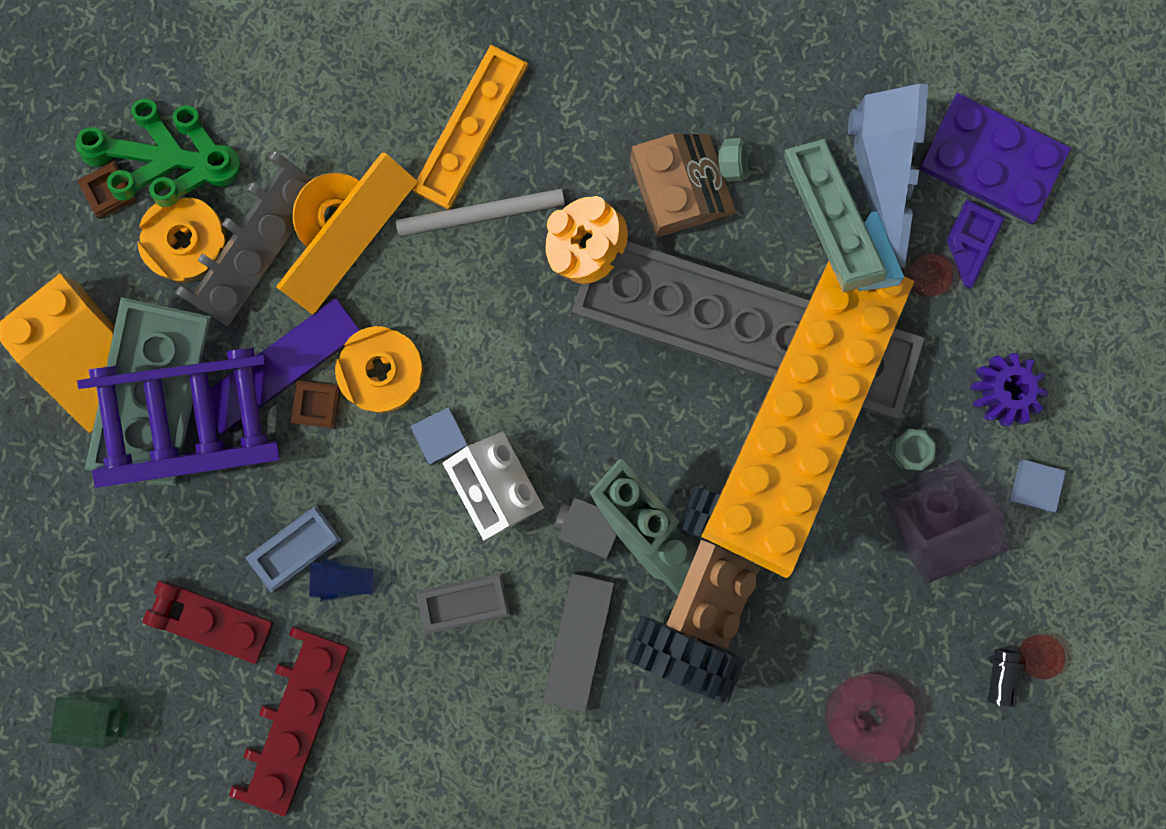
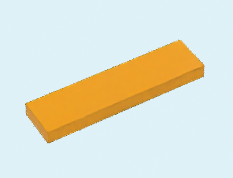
M490 45L419 174L418 182L412 188L414 193L447 210H451L525 74L528 63Z
M382 152L276 287L313 315L418 181L388 154Z

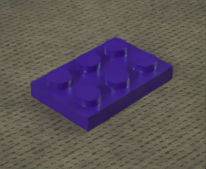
M956 93L918 169L1029 224H1033L1036 222L1071 148Z

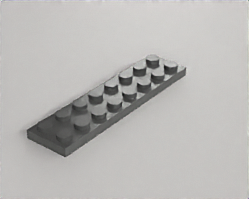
M627 241L623 254L618 252L615 259L610 263L614 268L608 275L598 281L580 285L571 315L773 381L810 300ZM894 329L861 410L895 421L900 419L925 339L924 337Z

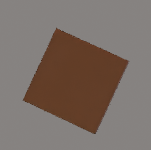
M116 161L77 180L98 219L137 200L136 196L129 200H118L110 192L107 186V179L113 172L121 170ZM128 182L118 184L116 189L125 188Z
M297 381L291 423L335 429L341 392L339 386Z

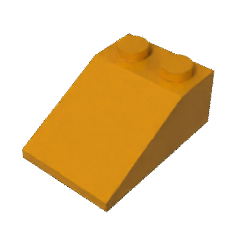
M58 274L0 321V342L16 362L89 434L93 432L99 404L96 387L78 389L77 380L90 378L88 369L107 366L115 326L78 282Z

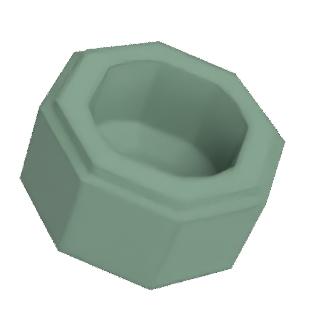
M742 138L725 139L721 144L718 164L720 173L727 182L744 181L748 173L747 144Z
M907 429L892 440L891 457L902 470L921 471L935 460L936 443L925 430Z

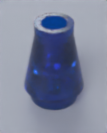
M324 558L322 563L311 562L309 598H320V602L358 595H372L373 568H361Z

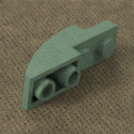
M618 459L590 491V494L606 521L636 559L654 579L662 580L678 596L697 548L677 529L680 521L623 459Z

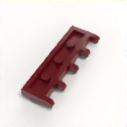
M292 626L289 635L295 639L302 640L303 644L294 668L278 663L275 670L276 674L289 678L279 708L277 710L262 705L259 713L260 716L273 720L264 748L261 752L246 747L243 755L244 758L258 763L249 788L247 790L242 786L232 785L229 796L283 817L288 814L350 648V646Z

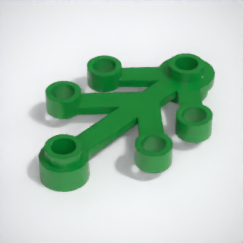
M150 99L136 101L131 107V113L137 125L147 130L157 146L109 138L105 131L94 127L83 129L78 134L75 143L76 150L82 160L90 166H103L110 162L113 157L147 162L148 164L132 173L124 170L113 172L107 179V186L114 198L124 201L131 199L135 196L137 190L151 183L149 192L154 202L160 207L173 206L179 197L206 182L217 187L230 185L236 180L241 168L237 153L228 146L215 145L202 128L197 110L189 105L178 107L172 117L177 130L181 134L188 135L199 152L182 150L160 120L159 110ZM144 109H152L148 116H139ZM187 115L194 117L189 123H181L182 118ZM98 139L97 143H95L94 145H88L93 140ZM224 160L221 165L212 166L215 161ZM177 168L191 169L174 181L163 177ZM128 182L125 188L116 189L118 184ZM163 189H171L165 196L158 195Z

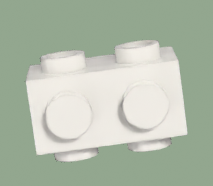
M504 432L471 444L443 462L483 541L544 509Z

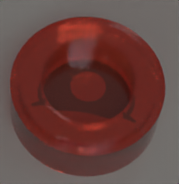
M925 254L911 264L908 278L914 281L912 289L917 294L923 297H935L949 288L953 272L949 262L942 256Z
M1036 634L1029 636L1022 642L1018 651L1022 653L1021 661L1025 662V668L1022 669L1028 675L1035 678H1053L1060 673L1065 663V652L1062 645L1056 639L1047 635Z

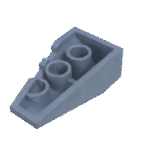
M915 84L867 94L857 109L851 110L848 121V134L855 135L854 150L870 212H878L901 270L905 268L913 216L912 209L905 207L906 200H910L914 185H917L919 170L915 169L911 162L916 151L917 142L923 143L928 84Z

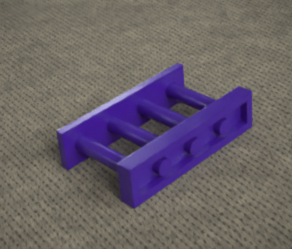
M253 347L227 351L228 360L118 374L117 366L88 369L90 378L77 380L78 389L92 387L97 389L108 455L103 458L104 465L97 466L92 470L95 488L279 460L278 440L268 441L267 434H262L252 366L266 363L265 355L255 356ZM234 368L244 437H240L241 445L223 447V441L217 439L207 372ZM189 374L200 443L195 444L196 451L178 454L177 447H172L161 378ZM143 381L154 450L150 451L151 458L132 461L131 453L126 454L115 384Z

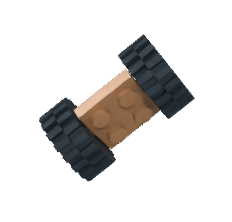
M694 487L677 529L701 540L667 624L641 615L624 658L632 664L638 665V667L650 671L660 678L667 679L678 686H683L708 698L729 703L746 660L718 646L728 648L731 638L737 633L740 624L739 618L747 598L755 589L756 576L760 566L701 537L720 494Z

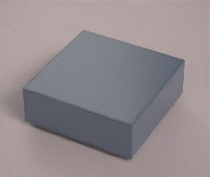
M449 407L410 426L429 465L468 446Z
M1020 460L1010 502L1056 513L1066 471L1027 460Z

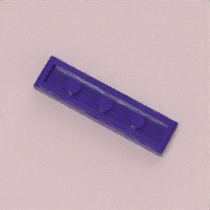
M337 298L258 354L265 355L266 361L265 364L252 366L258 409L343 349L347 340L353 334L360 331ZM233 372L210 388L215 426L220 434L227 433L242 422L235 372Z

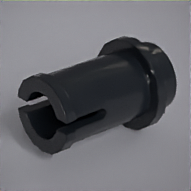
M995 649L994 657H989V662L993 663L989 696L987 697L989 703L1006 707L1017 706L1016 697L1020 668H1025V662L1021 661L1022 653L1007 649Z

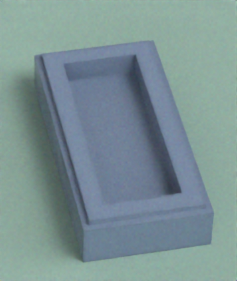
M315 505L245 558L271 593L343 539L318 505Z

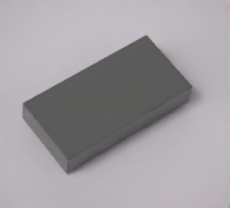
M502 573L416 591L424 634L511 615Z

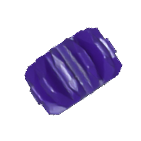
M1016 353L1008 354L1005 359L997 355L989 359V367L981 366L976 370L977 376L982 381L972 383L970 389L974 392H982L983 394L982 398L976 399L973 402V406L976 408L985 405L989 406L985 412L984 419L991 421L998 417L1002 427L1011 426L1014 420L1021 425L1030 421V413L1038 414L1044 409L1037 399L1048 396V390L1038 387V382L1045 379L1046 374L1043 372L1033 374L1031 372L1035 360L1027 359L1020 363L1019 356ZM1008 383L1010 388L1016 389V395L1011 397V392L1004 391V384Z

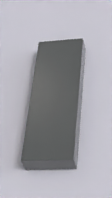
M574 573L571 574L542 703L585 713L614 582Z

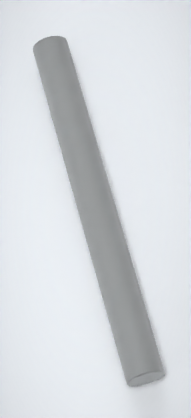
M562 189L398 219L396 220V226L400 237L564 206L565 203Z

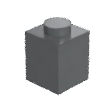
M574 498L571 506L565 503L562 504L553 526L561 530L558 539L607 559L617 535L597 506L578 498Z

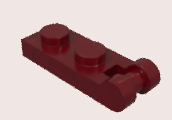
M158 580L153 592L157 597L152 609L146 610L142 623L156 629L171 632L250 663H259L274 621L170 582ZM174 601L185 604L180 619L169 615Z

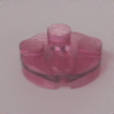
M863 673L850 677L836 686L827 701L825 720L831 738L837 747L850 758L863 763L891 762L899 756L900 752L905 749L911 740L915 728V706L910 696L895 681L880 674ZM871 705L876 706V714L881 717V722L879 725H872L870 730L865 731L863 729L864 721L858 718L861 710L869 711Z

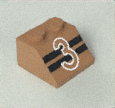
M673 133L632 146L630 162L656 238L736 213L725 178L720 173L718 157L710 134Z

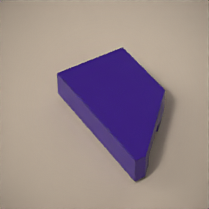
M969 200L963 203L948 234L947 242L963 285L970 289L980 273L1005 217Z

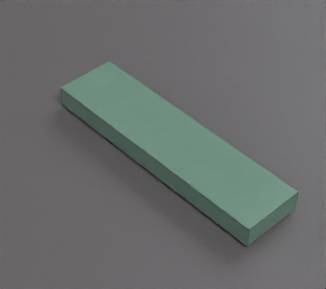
M821 139L786 149L784 157L788 169L842 291L847 292L885 281L887 271L826 140Z

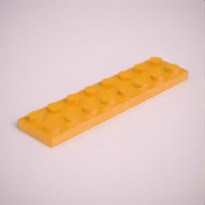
M828 260L701 537L785 578L792 574L913 286V280L904 276L898 286L859 291L857 288L843 292Z

